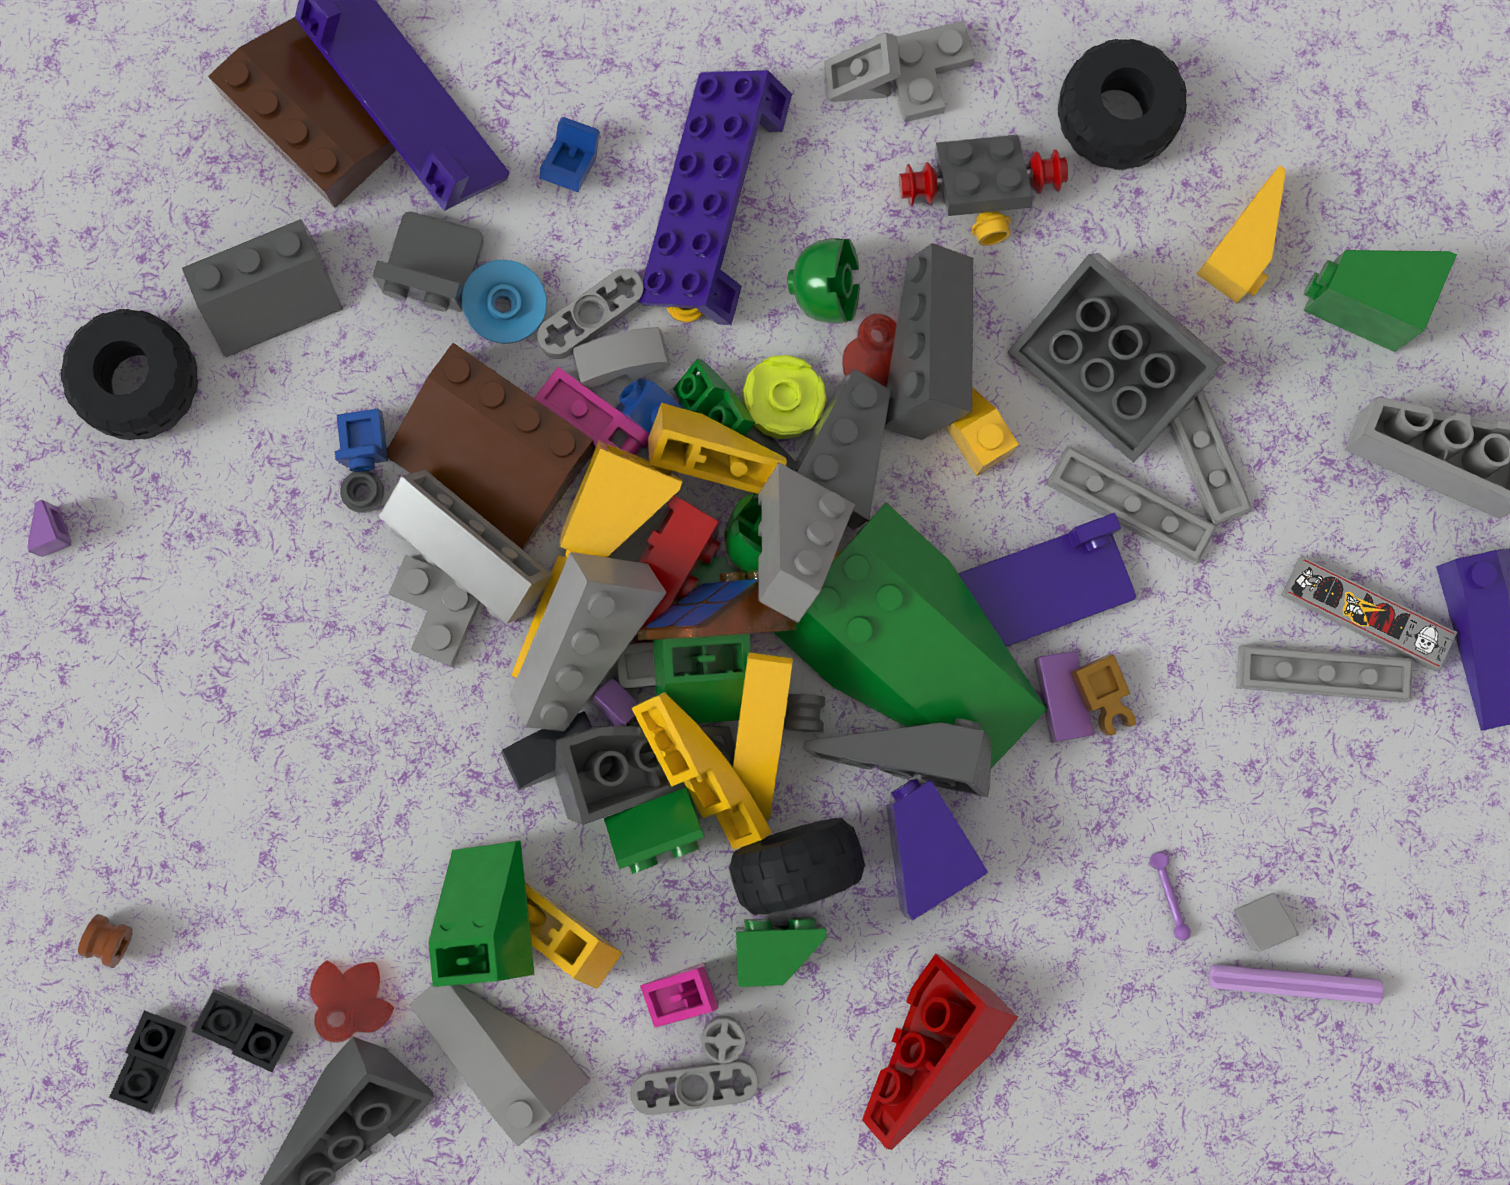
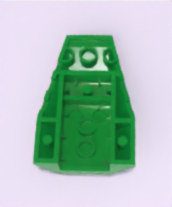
M887 502L884 503L832 561L821 591L799 622L782 614L769 628L833 688L905 727L934 723L954 725L955 719H964L981 724L980 730L985 731L992 739L991 768L1047 710L950 560Z

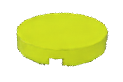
M778 355L763 360L762 363L756 365L746 377L741 397L743 405L756 422L753 425L763 434L777 439H791L809 432L823 414L827 398L825 384L820 375L817 376L811 369V365L803 359L790 355Z

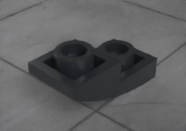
M585 711L578 713L565 731L541 729L502 749L501 754L518 790L555 777L556 740L593 728Z
M213 989L192 1029L193 1033L231 1049L233 1055L270 1072H273L293 1034L292 1029L217 989Z
M144 1010L125 1051L128 1057L109 1098L154 1115L174 1067L187 1027Z

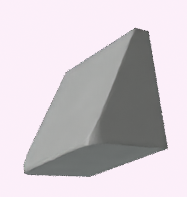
M1275 893L1234 910L1252 951L1261 952L1298 936L1294 924Z

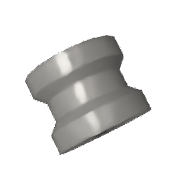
M726 1015L717 1016L709 1020L703 1029L701 1038L704 1053L712 1061L720 1064L730 1063L738 1059L745 1046V1034L741 1024L736 1019Z

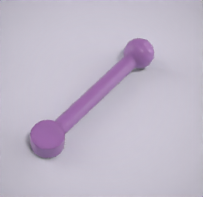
M1156 852L1151 855L1150 864L1154 869L1158 870L1176 925L1174 935L1178 940L1185 941L1190 937L1191 929L1183 922L1166 870L1168 857L1162 852Z

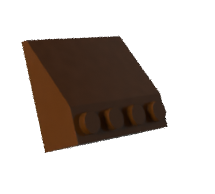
M294 17L239 47L208 75L220 95L334 208L397 151Z
M452 343L425 380L389 444L387 455L390 460L410 474L425 469L524 550L591 458L595 450V444L593 439L461 347Z

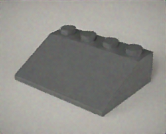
M1100 253L1088 254L1008 350V353L1133 463L1227 363Z

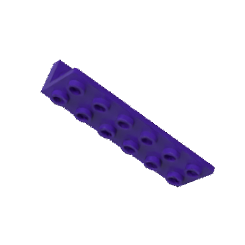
M376 0L298 1L294 17L443 211L508 179L510 174L508 169Z
M769 70L701 72L698 75L643 277L644 290L638 301L642 305L696 308L718 325H732L742 286L721 270L723 258L759 124L768 132H783L792 98V93Z
M1116 513L1076 526L1065 535L958 573L1006 647L1136 599L1135 590L1113 537L1121 529Z

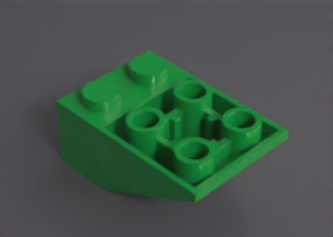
M521 841L452 850L428 941L433 987L498 982L535 975Z

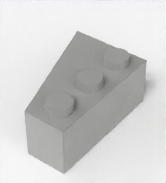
M778 463L758 494V505L762 506V521L758 525V536L762 537V553L758 557L759 601L799 622L821 591L855 504L787 466Z

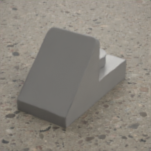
M885 32L825 60L828 100L837 102L890 96V81L901 77L897 36Z

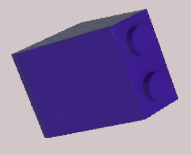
M917 778L906 782L892 791L891 794L895 800L886 805L900 910L904 917L912 921L989 873L933 782L930 780L920 784Z

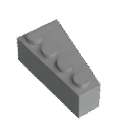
M1377 397L1358 414L1345 448L1346 451L1496 518L1501 519L1510 513L1509 422L1496 420L1494 423L1475 420L1471 419V415L1454 412L1450 415L1434 412L1432 407Z
M576 552L569 553L510 694V698L525 727L565 731L667 593L648 564Z

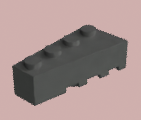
M933 243L907 261L887 382V389L891 390L884 429L919 440L925 439L972 412L973 257Z

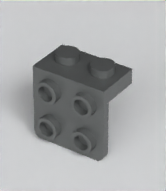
M411 211L406 212L402 216L388 263L377 260L372 276L382 290V293L386 296L403 301L407 300V297L423 302V305L437 311L447 312L448 309L462 312L461 299L463 288L468 277L476 268L484 241L483 235L477 229Z

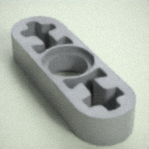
M631 269L616 270L544 321L537 333V339L543 353L552 359L566 358L574 353V347L589 342L641 304L638 301L644 290L643 281L639 274ZM622 281L625 285L634 283L635 285L632 287L633 296L629 299L624 294L618 296L613 300V306L616 310L610 312L607 301L600 295L606 292L608 299L618 293L617 284ZM591 303L597 304L603 310L602 319L593 325L582 322L579 318L582 307ZM572 316L575 326L582 334L576 336L574 329H572L564 336L566 342L564 346L559 347L556 343L549 346L547 344L551 340L549 332L554 329L559 334L570 328L569 322L566 319Z
M734 1060L724 1064L709 1063L650 1071L641 1074L634 1081L631 1088V1101L639 1112L647 1115L742 1103L751 1099L756 1093L758 1076L754 1067L744 1060ZM741 1069L744 1077L751 1078V1083L744 1085V1092L735 1093L734 1086L720 1087L723 1096L713 1097L714 1079L710 1072L720 1071L719 1081L731 1079L733 1070ZM693 1074L702 1076L708 1085L706 1094L697 1100L687 1098L682 1091V1082L686 1077ZM668 1077H676L675 1095L679 1102L670 1103L671 1094L657 1096L656 1104L648 1105L647 1098L639 1097L638 1091L645 1089L647 1081H653L655 1088L661 1089L669 1087Z

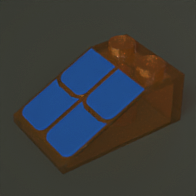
M759 570L748 571L749 580H746L744 572L720 573V582L702 583L638 631V640L796 630V621L759 601Z

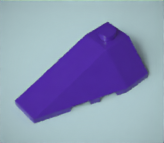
M1510 548L1454 559L1436 566L1454 631H1457L1455 638L1481 731L1510 725Z

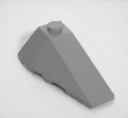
M431 985L409 1004L487 1111L517 1147L548 1121L590 1081V1078L560 1044L544 1037L526 1026L522 1021L509 1016L489 1004L487 1000L462 985L439 987Z

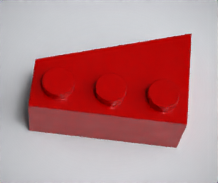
M676 495L669 501L667 507L671 508L658 530L654 529L647 540L649 545L638 561L650 566L667 592L637 632V634L653 642V639H656L657 635L665 638L673 624L654 628H647V625L676 605L680 598L683 599L695 590L700 579L695 577L694 574L702 561L708 565L712 562L722 545L721 542L716 540L719 536V521Z

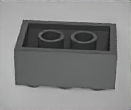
M302 219L182 267L196 305L225 357L343 309L314 238Z

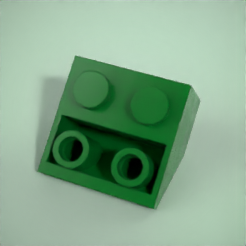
M734 633L653 639L656 696L665 692L697 724L738 721L740 719L748 652L751 653L750 634Z
M687 787L604 818L619 870L629 866L632 874L657 865L656 856L670 850L674 858L698 850L697 840L705 837Z
M814 917L788 918V926H772L770 918L744 919V927L736 928L738 987L784 985L827 938V928L822 924L816 925Z

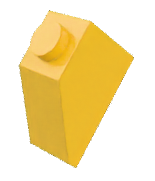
M972 386V412L946 426V429L977 476L1011 456L1019 444L998 410Z

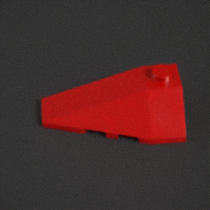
M936 953L909 992L906 1003L911 1006L902 1029L896 1028L891 1042L896 1043L888 1067L880 1070L862 1121L889 1150H893L995 1051L1018 1018L991 989Z

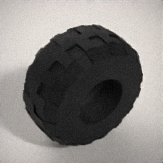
M1135 39L1107 40L1105 43L1093 46L1085 51L1083 56L1076 60L1064 80L1058 102V117L1062 133L1078 155L1099 167L1126 170L1148 164L1171 144L1179 132L1187 108L1185 82L1173 60L1171 61L1162 50L1154 45L1151 46ZM1110 90H1120L1129 93L1139 102L1142 117L1128 120L1112 115L1104 107L1101 94Z
M116 309V311L102 313L93 317L91 321L81 326L75 332L74 337L64 351L62 369L60 371L64 395L79 417L91 427L106 435L132 441L134 439L145 440L156 437V435L170 430L187 414L192 405L194 395L197 393L198 368L195 357L190 351V346L170 324L142 310ZM147 356L149 371L141 387L130 394L115 395L112 388V378L119 364L129 357Z
M831 818L781 831L741 847L733 852L729 871L740 905L753 915H766L808 905L849 889L862 879L865 861L854 827L850 826L842 818Z

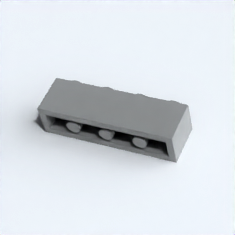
M425 469L401 476L379 515V518L391 527V531L397 537L411 543L422 553L423 558L428 563L441 568L454 579V583L458 588L472 594L486 606L487 611L493 617L503 620L507 624L529 614L552 577L548 570Z

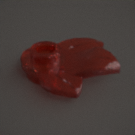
M875 313L867 316L860 323L857 338L847 344L843 353L842 368L845 376L855 368L887 388L897 327L892 318L884 314ZM873 329L882 333V342H877L872 338L871 331Z
M329 961L323 962L318 967L311 982L310 995L318 1007L314 1018L315 1028L324 1040L340 1043L350 1039L356 1032H375L383 1027L391 1017L394 1007L389 1002L376 998L380 986V973L375 962L357 964L348 969L344 974ZM334 1012H341L345 1015V1021L339 1027H333L328 1023L330 1015Z

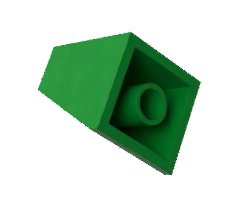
M1345 250L1333 262L1327 260L1320 273L1315 272L1312 275L1304 291V295L1309 297L1304 312L1396 352L1425 331L1457 254L1450 251Z

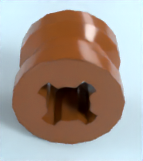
M97 914L89 922L81 937L78 954L85 958L95 956L102 960L104 966L114 968L121 961L130 944L133 929L125 924L113 925L109 922L108 917Z

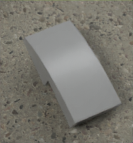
M659 327L620 332L573 348L580 383L589 390L625 374L632 381H635L670 366L663 334Z

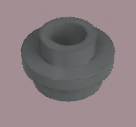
M370 471L352 472L343 480L340 495L343 503L350 510L357 513H367L376 509L382 502L384 487L381 480ZM360 486H369V496L365 499H358L356 497L357 489Z

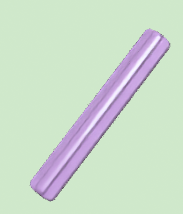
M1218 964L1211 965L1208 973L1209 986L1215 989L1379 1004L1383 1000V983L1376 979Z

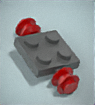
M1018 135L937 142L935 155L939 173L936 175V171L928 162H925L923 170L919 172H914L910 164H907L906 173H899V191L901 199L908 198L909 205L913 206L916 197H925L929 205L932 204L937 196V192L943 190L948 216L1025 209L1032 207L1033 195L1031 186L1038 194L1042 192L1045 184H1052L1056 192L1060 191L1061 183L1068 181V164L1066 157H1060L1057 149L1052 151L1050 159H1042L1040 153L1035 151L1029 163L1025 164Z

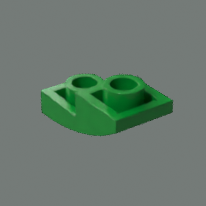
M697 358L673 388L684 409L701 413L743 436L756 423L732 389L701 359Z

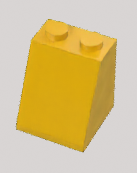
M598 440L560 533V547L567 550L565 556L568 557L570 552L608 557L680 490L683 482L678 472L649 465V460Z

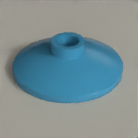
M504 259L487 262L471 273L464 285L461 303L466 321L478 335L491 342L511 344L526 339L538 329L545 316L547 300L540 279L531 269L516 261ZM501 298L506 299L510 302L511 308L506 312H501L496 308L495 302Z

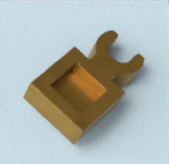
M1108 654L1071 671L1087 711L1100 709L1101 713L1098 723L1105 735L1112 736L1116 734L1115 728L1112 725V719L1117 714L1122 718L1124 726L1132 727L1136 724L1133 712L1128 707L1123 706L1120 701L1121 698L1131 693L1114 654Z

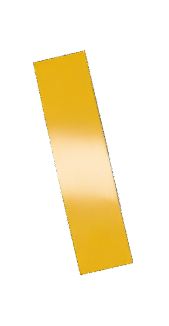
M748 652L733 769L750 792L765 820H770L793 658Z
M665 692L631 708L671 786L681 782L685 783L702 818L713 814L716 815L733 850L760 841L772 833L750 792L725 756L698 724Z

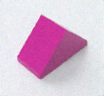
M704 962L640 986L654 1028L718 1010L719 1003Z

